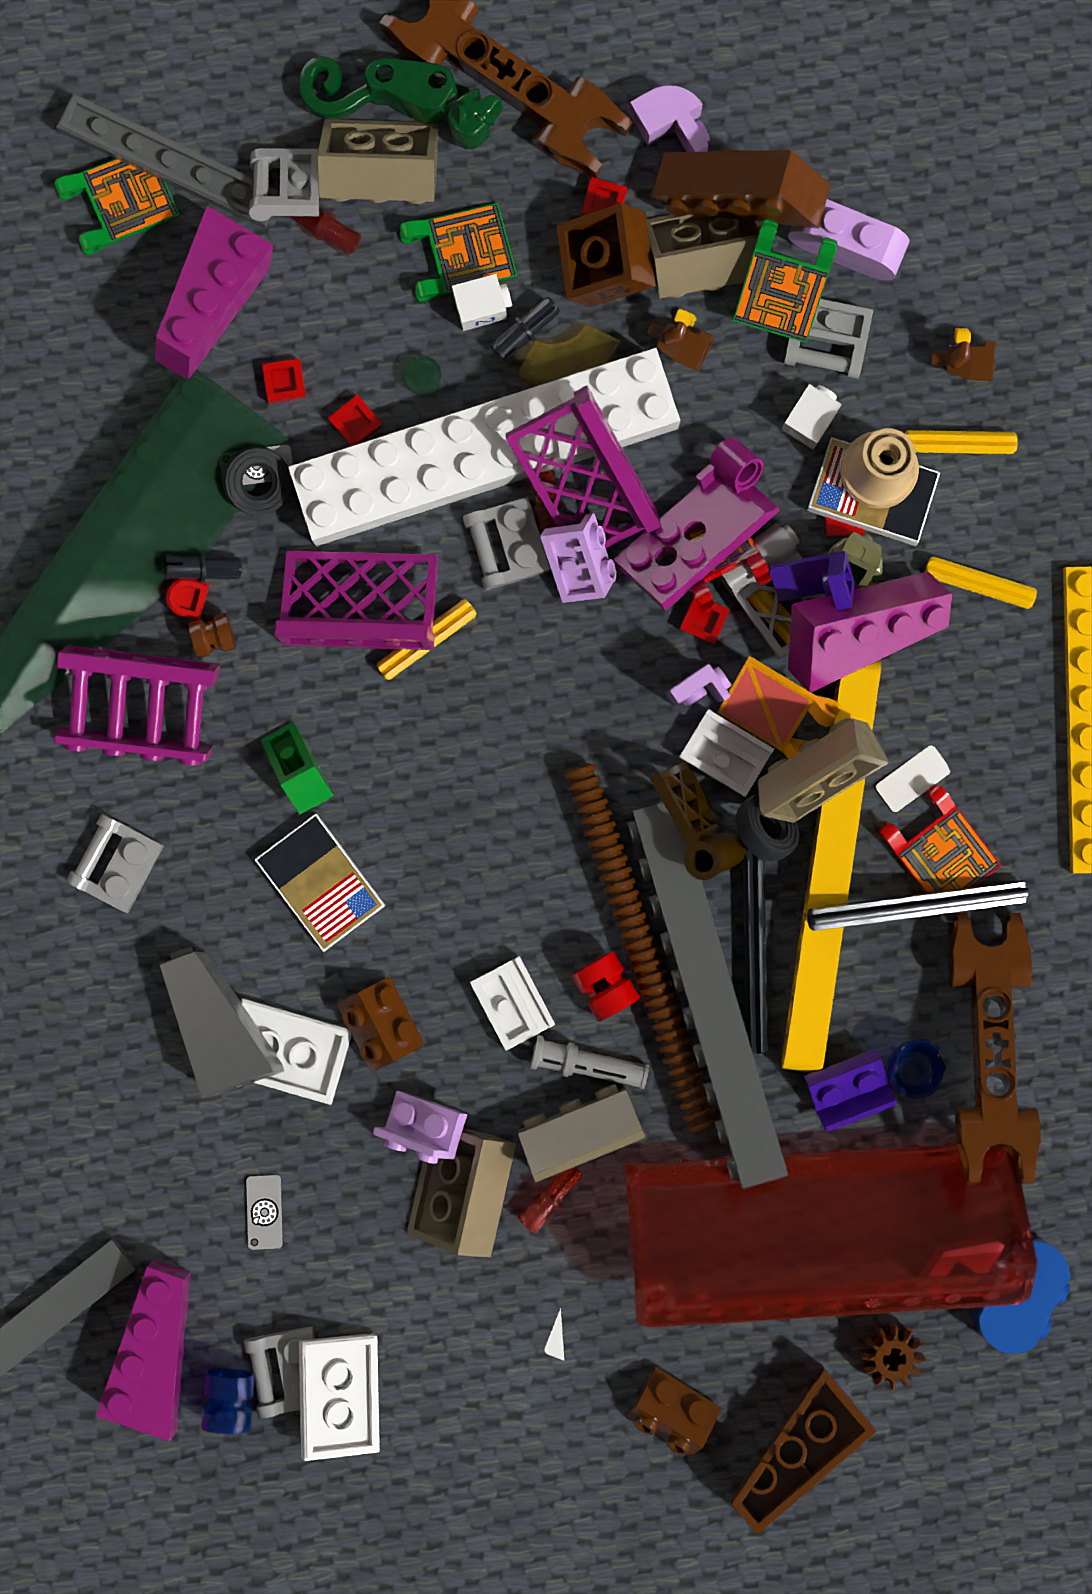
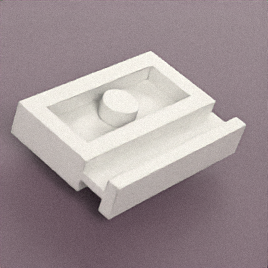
M708 709L679 758L743 797H746L774 748Z
M520 956L470 982L506 1051L555 1025Z

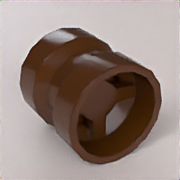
M227 613L215 615L208 623L201 619L189 622L190 636L199 659L211 656L213 649L224 652L236 649V640Z

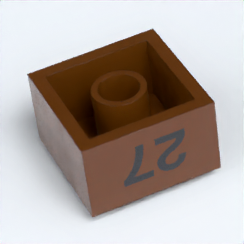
M619 203L556 225L567 300L594 307L656 287L645 211Z

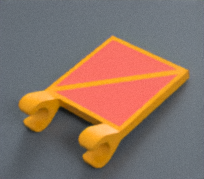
M749 656L729 691L731 697L723 701L717 713L782 751L788 759H791L799 754V748L808 742L792 738L807 711L820 725L829 727L838 715L841 706L833 699L814 695Z

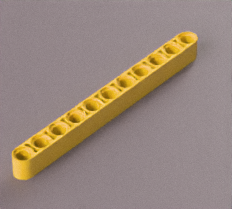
M881 660L837 680L834 700L840 704L841 709L832 725H830L829 734L832 732L831 727L846 718L864 721L869 724L872 730L881 673ZM865 778L818 807L782 1052V1069L814 1073L823 1069L844 927L812 931L808 926L807 913L810 908L847 903Z

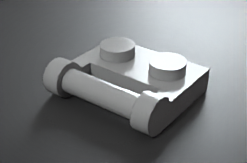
M260 148L252 151L250 167L254 171L253 198L249 203V215L252 219L266 221L271 216H319L317 157L319 149ZM272 168H280V196H269V171Z
M820 299L808 339L853 348L851 358L799 348L801 341L789 338L783 364L795 366L796 363L844 372L847 373V377L859 379L873 309Z
M528 497L486 510L475 511L462 517L465 528H470L484 577L481 581L484 590H490L550 572ZM492 521L496 522L510 570L505 572L498 571L484 525Z
M102 813L96 823L99 827L76 871L70 872L66 882L125 913H129L164 845ZM115 833L123 838L97 884L91 881L89 877L111 835Z
M313 1326L244 1340L245 1352L250 1353L259 1404L256 1405L258 1418H269L281 1413L300 1410L299 1340L315 1339ZM276 1347L285 1398L274 1400L265 1354L266 1349Z

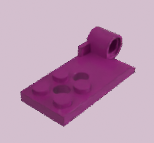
M731 437L722 441L713 451L710 464L695 476L699 485L660 518V528L650 533L645 531L613 559L617 568L664 611L669 609L780 511L774 502L754 486L763 473V460L737 438ZM702 529L706 531L705 535L697 541L687 540L688 535L694 530ZM665 555H677L675 562L671 565H658L660 559Z

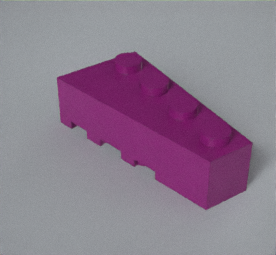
M207 206L157 333L155 361L189 380L269 271L273 244Z
M924 572L854 589L852 608L836 610L833 596H823L792 604L788 671L809 692L820 689L949 627L952 593L932 574Z
M153 1260L147 1266L96 1417L167 1441L172 1440L178 1427V1405L181 1391V1370L184 1356V1335L191 1272L157 1260Z

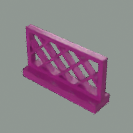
M588 385L573 392L574 398L505 433L506 440L557 527L567 526L566 523L580 524L583 520L582 515L587 502L606 506L602 522H597L598 526H602L605 533H609L605 536V548L643 529L650 533L661 527L657 509ZM572 412L578 422L574 436L554 431L557 419ZM549 424L548 429L542 428ZM582 430L587 439L580 438ZM531 433L545 437L540 454L523 450L518 440ZM551 439L571 444L566 461L545 456ZM577 445L594 450L596 457L592 468L572 463ZM530 460L537 462L535 469ZM600 462L605 471L598 470ZM543 464L563 469L558 485L541 481L539 474ZM569 470L589 475L584 492L564 487ZM595 477L612 482L614 487L610 499L590 494ZM548 492L555 493L553 500ZM618 494L623 502L616 501ZM561 495L581 500L576 516L559 512L557 505ZM613 508L629 512L633 519V522L621 528L607 525Z
M286 551L280 621L276 620L275 636L284 646L434 650L433 620L439 558L437 554ZM296 562H312L318 568V571L301 585L295 578ZM318 562H328V563H326V564L322 567ZM339 563H349L356 572L339 586L328 573ZM356 563H365L360 568L356 565ZM376 564H387L394 573L376 587L366 576V573ZM393 564H403V565H401V566L397 569ZM414 565H428L427 578L415 588L403 576ZM325 576L336 589L318 604L308 590ZM362 577L373 591L356 605L345 591ZM400 578L411 592L394 606L385 597L383 592ZM294 583L298 587V589L295 592H293ZM426 589V595L424 599L421 596V593ZM305 594L314 604L315 608L305 617H291L292 604ZM342 595L353 609L341 619L331 618L325 609ZM379 596L390 610L379 620L369 619L362 610ZM417 597L425 606L424 620L407 621L400 611ZM320 613H322V615H323L325 618H316V617H317ZM359 614L363 619H353V618L356 617V616ZM394 616H397L400 620H391V619H392Z

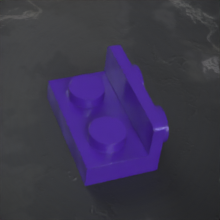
M877 1049L804 1076L813 1107L826 1132L889 1109L897 1104L888 1084L882 1059Z

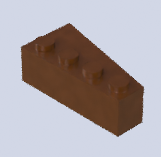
M792 150L669 152L663 155L652 196L665 205L667 212L678 216L693 214L763 222L765 219L782 225L819 229L831 185Z
M824 1366L817 1373L732 1496V1505L757 1535L877 1432L870 1420Z

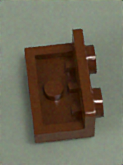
M390 976L337 1004L344 1023L349 1028L360 1049L362 1058L366 1061L372 1072L399 1060L425 1045Z
M656 1367L652 1370L636 1403L629 1408L626 1417L634 1421V1426L641 1432L648 1435L654 1434L666 1441L667 1447L673 1452L683 1456H692L704 1447L722 1408Z

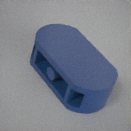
M1034 1236L1017 1237L1006 1244L973 1309L975 1326L991 1346L1004 1353L1020 1354L1033 1349L1039 1339L1043 1340L1047 1336L1052 1326L1050 1316L1056 1304L1061 1305L1065 1301L1070 1289V1285L1067 1284L1070 1279V1270L1064 1256L1051 1244Z

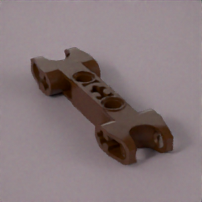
M423 0L429 7L427 15L420 21L412 23L399 20L394 16L384 15L379 22L380 29L402 50L410 61L442 65L444 60H447L542 126L532 141L536 147L560 165L596 178L602 170V164L582 143L583 136L589 130L598 127L626 136L632 128V121L611 101L604 91L588 80L576 77L566 91L492 38L470 25L479 13L478 7L471 0ZM471 48H479L484 52V55L477 60H471L465 56V53ZM508 71H512L513 78L505 76L503 80L499 79V72L506 74ZM533 91H541L547 98L541 103H533L527 99V96Z
M956 913L948 952V976L950 987H970L976 1106L957 1107L955 1113L956 1147L960 1156L965 1183L977 1184L980 1182L985 1152L991 1148H999L1007 1151L1013 1157L1019 1183L1032 1184L1035 1182L1037 1158L1041 1144L1040 1116L1036 1107L1017 1106L1012 987H1030L1031 948L1027 940L1021 913H1010L1006 917L1003 943L995 947L982 945L975 939L968 913ZM984 1000H993L1000 1007L999 1017H991L986 1014L983 1009ZM991 1039H993L995 1046H1001V1050L995 1054V1057L993 1049L986 1048V1044ZM994 1061L995 1066L986 1068V1066ZM988 1077H997L1002 1081L1004 1085V1093L1002 1095H994L988 1090L986 1084Z

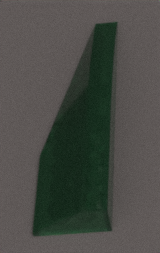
M196 369L188 380L181 376L0 637V737L3 732L23 718L32 707L52 693L61 682L71 675L69 674V669L57 668L59 651L67 645L103 649L134 619L139 618L148 610V607L163 594H166L169 585L178 579L165 580V554L175 556H199L200 552H204L205 556L209 554L239 511L225 496L222 484L224 467L231 456L243 448L252 446L272 447L286 445L290 439ZM258 483L243 486L247 493L251 494Z

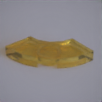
M588 324L583 327L577 336L564 343L547 344L535 340L518 373V377L530 382L546 384L604 365L617 350L620 340Z

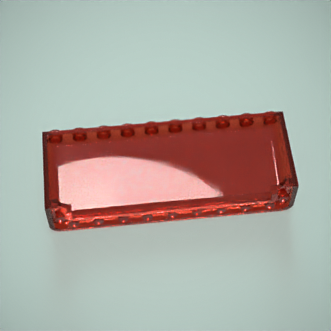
M956 1142L939 1146L910 1145L905 1148L891 1149L873 1147L859 1151L832 1150L828 1153L812 1154L795 1152L790 1155H783L788 1176L744 1189L741 1188L739 1181H731L725 1161L729 1159L727 1157H717L713 1160L701 1161L681 1159L669 1163L640 1162L636 1165H625L635 1315L637 1323L645 1327L1006 1306L1022 1303L1032 1295L1038 1261L1022 1184L1019 1183L1013 1157L1003 1149L991 1148L985 1152L982 1162L981 1179L977 1184L965 1183Z

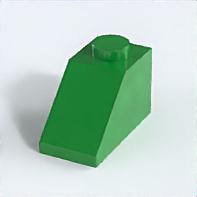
M294 721L261 739L281 787L299 814L333 797L323 772Z

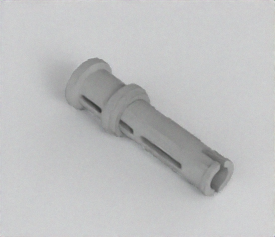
M541 1035L536 1037L530 1063V1069L536 1070L537 1067L560 1071L561 1075L565 1077L577 1073L640 1087V1089L645 1088L649 1072L648 1064H640L578 1050V1046L575 1043L569 1042L567 1045L545 1041Z

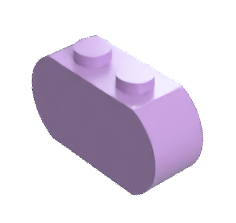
M828 199L826 200L819 229L791 226L788 233V238L792 243L818 255L822 240L825 237L835 239L838 245L833 262L874 279L887 281L895 278L910 242L908 236L898 228Z

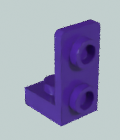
M846 550L771 565L770 574L778 600L786 601L825 593L827 597L833 596L836 610L852 608L855 582Z

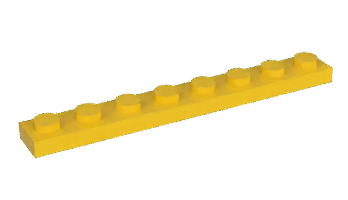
M1065 567L1063 569L1070 874L1092 873V567Z

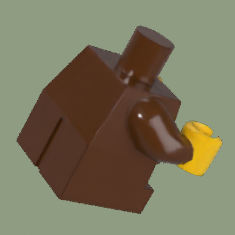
M678 309L674 317L676 325L668 322L664 326L653 321L647 335L659 340L657 347L675 362L695 371H700L715 339V335L706 331H702L701 334L694 333L692 328L697 318L694 314L682 309Z
M955 328L954 341L956 344L948 345V350L932 351L931 365L947 366L946 372L968 380L993 381L996 353L995 340H984V345H973L970 343L971 333L967 328Z

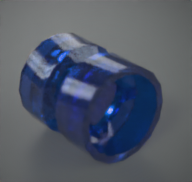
M216 1368L205 1371L203 1395L208 1398V1402L202 1406V1430L217 1434H240L251 1430L253 1407L247 1403V1400L254 1396L255 1374L253 1372L231 1368Z

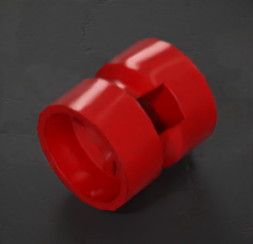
M614 951L599 957L571 975L581 994H588L590 996L587 1004L597 1022L615 1015L641 998L631 980L622 978L621 975L624 968ZM605 977L610 985L601 989L598 981Z

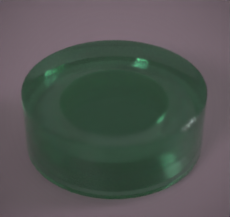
M416 356L405 365L403 378L410 392L418 396H428L439 388L442 374L440 366L434 359L428 356Z

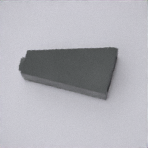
M192 947L171 953V961L160 964L201 1098L214 1097L284 1072L281 1061L207 952H193Z

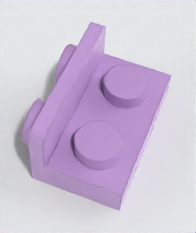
M586 514L580 524L544 529L540 537L562 603L605 598L613 582L616 580V567L613 560L608 557L605 548V532L602 526H598L595 514Z
M708 664L698 669L664 694L673 706L682 703L686 707L707 694V691L704 689V686H706L715 701L719 703L731 697L726 690L731 684L719 667L712 669Z
M396 1091L386 1127H374L373 1135L385 1139L383 1145L388 1148L403 1152L406 1151V1148L416 1151L415 1158L437 1164L438 1158L454 1159L467 1114L408 1092Z

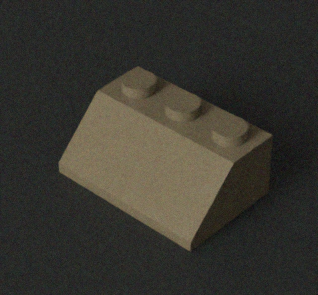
M325 119L317 156L319 198H330L338 202L349 199H367L374 203H382L388 200L407 201L411 204H422L426 201L434 202L437 178L438 123Z
M671 214L646 219L655 283L659 298H678L686 293L701 290L713 291L726 285L745 282L763 222L693 214L685 216Z
M855 718L843 719L831 727L832 732L822 739H813L803 744L799 748V754L789 760L783 759L772 764L767 769L768 774L758 779L759 805L763 816L794 823L888 764L889 761L869 724Z
M612 1084L595 1091L596 1098L582 1104L580 1098L560 1105L559 1110L561 1113L546 1118L544 1113H540L523 1121L525 1127L518 1130V1135L535 1182L645 1138L626 1087L618 1089L616 1084Z
M463 1128L454 1159L438 1158L437 1164L423 1161L406 1235L458 1256L491 1257L516 1143L491 1134Z

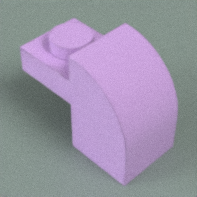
M661 86L630 102L629 114L648 146L675 132L686 152H707L709 134L700 120L694 121L701 116L703 104L690 91L678 86Z

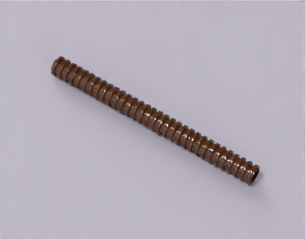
M589 763L566 771L563 777L564 780H569L570 785L567 786V789L573 792L574 797H571L572 803H577L578 808L575 809L576 814L580 813L582 817L579 823L585 826L586 831H583L584 837H589L590 842L587 843L588 848L592 847L594 853L591 854V857L596 859L598 865H595L596 871L600 870L602 874L599 880L605 883L606 887L603 888V892L609 894L610 899H607V903L613 906L614 910L611 911V914L616 916L618 920L615 922V926L617 928L620 927L621 933H619L620 939L624 938L626 943L623 945V949L628 950L630 954L627 956V960L633 963L631 972L637 974L638 978L635 979V983L640 984L641 990H639V994L645 997V1001L642 1002L643 1006L648 1007L650 1011L647 1013V1017L653 1020V1024L650 1025L651 1029L657 1031V1035L654 1037L656 1041L661 1043V1046L658 1048L660 1053L665 1054V1058L662 1060L664 1064L669 1066L667 1074L673 1077V1080L670 1082L671 1086L677 1088V1092L674 1094L676 1099L680 1098L681 1103L678 1105L680 1110L685 1111V1115L682 1117L684 1121L689 1123L687 1131L692 1134L700 1133L714 1128V1121L720 1119L713 1114L716 1111L715 1105L709 1106L703 1085L706 1082H702L701 1079L704 1077L703 1071H698L697 1062L693 1057V1048H690L689 1045L692 1039L691 1037H686L685 1032L688 1030L686 1025H682L681 1022L684 1019L683 1014H678L677 1011L680 1005L678 1002H674L673 998L676 997L674 991H670L669 988L672 982L671 980H666L665 975L668 974L666 968H662L663 957H658L657 954L660 948L654 945L653 941L656 940L654 934L651 935L649 931L652 925L651 923H646L645 918L648 917V914L642 911L641 906H644L643 900L639 901L637 897L640 891L634 888L633 884L636 883V880L631 878L629 874L632 868L631 866H626L625 861L628 860V857L622 854L621 850L624 849V846L619 844L617 840L620 834L619 832L615 833L613 827L616 826V823L611 821L609 817L612 815V811L606 809L605 804L608 803L607 798L603 799L601 793L604 792V789L599 787L597 783L600 781V777L595 776L593 772L596 770V766Z

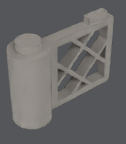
M776 522L753 538L768 566L769 572L773 564L803 559L796 549V545L800 541L788 524L782 527ZM747 563L719 576L718 578L739 603L776 657L781 660L788 655L789 644L781 648L772 635L775 621L791 623L790 617L776 615L778 597L775 587L766 586L773 580L771 579L762 585H758ZM758 591L774 593L772 614L756 612L747 599ZM823 593L807 597H801V602L806 601V599L811 600L826 596V594ZM761 619L770 620L769 630Z

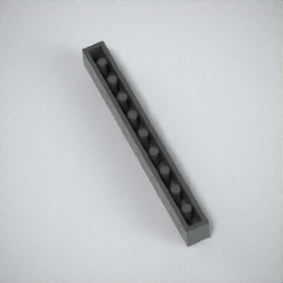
M664 803L633 811L634 821L628 822V828L633 844L641 843L645 858L638 859L644 882L651 880L656 894L649 896L655 919L663 918L666 932L660 933V938L665 955L673 954L677 969L671 971V976L676 992H684L688 1007L681 1009L687 1030L695 1029L699 1044L692 1047L698 1068L706 1067L710 1082L703 1085L709 1106L717 1104L721 1120L714 1121L720 1143L728 1142L732 1158L725 1161L731 1181H739L741 1188L744 1189L786 1177L788 1172L702 880L692 877L685 868L684 855L688 846Z

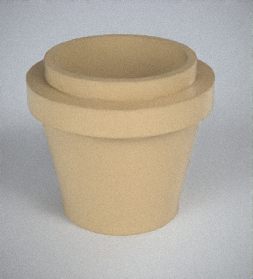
M886 428L868 432L856 438L849 445L842 458L840 474L846 491L855 501L870 508L883 509L901 503L911 493L918 479L919 464L910 438L899 430ZM887 453L891 455L893 463L889 465L883 464L880 461V454Z

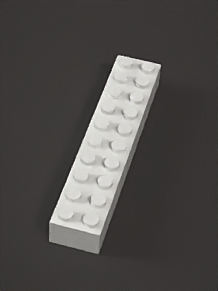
M657 348L288 467L312 541L316 546L529 478L506 440L505 433L574 398L573 392L588 385L622 447L678 429L680 418ZM571 412L557 419L554 431L574 436L578 422L573 413ZM549 424L542 428L548 429ZM582 430L580 438L587 439ZM531 433L518 441L523 450L540 454L545 437ZM551 439L545 456L566 461L571 444ZM577 445L572 463L596 456L593 449ZM530 460L535 469L537 462ZM543 464L540 474L558 467Z

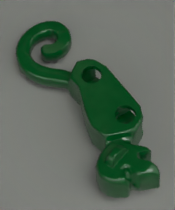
M327 56L313 57L303 66L298 81L299 92L304 105L311 113L324 119L346 117L372 101L375 105L391 106L408 117L425 124L447 123L454 142L465 150L476 149L490 137L489 128L494 126L496 119L503 112L502 100L495 95H489L481 99L478 88L460 97L457 93L451 71L441 64L394 58L372 61L364 72L365 84L336 101H324L319 99L313 92V83L319 74L327 75V79L322 84L326 95L332 96L340 89L342 74L338 63L334 59ZM381 67H389L393 72L378 74L377 70ZM435 73H441L447 78V80L443 78L430 76Z

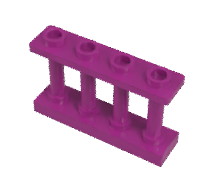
M67 645L58 652L57 668L69 669V674L73 675L69 728L61 727L54 734L53 743L64 744V749L70 751H85L87 747L102 749L103 754L110 756L125 755V752L138 753L140 758L150 761H159L163 757L178 758V762L184 765H200L201 761L205 762L211 756L213 746L199 744L203 690H207L208 686L212 687L219 679V663ZM93 672L105 673L107 678L111 679L107 732L85 730L88 676H91ZM131 677L146 678V683L149 684L145 737L123 734L126 683L131 680ZM169 681L184 683V688L188 689L184 742L161 739L165 686L169 685Z

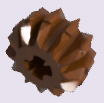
M889 1322L888 1333H884L880 1325H875L874 1331L878 1337L874 1340L869 1335H864L862 1340L870 1349L858 1351V1356L863 1360H867L861 1366L863 1373H873L871 1381L876 1386L885 1380L888 1390L895 1389L896 1379H899L904 1387H909L910 1381L906 1376L909 1373L915 1377H920L921 1371L914 1363H922L926 1360V1356L917 1351L923 1345L922 1341L918 1337L910 1339L912 1330L908 1326L902 1328L898 1333L897 1324ZM895 1348L900 1357H894L893 1363L889 1364L884 1355H890L891 1349Z

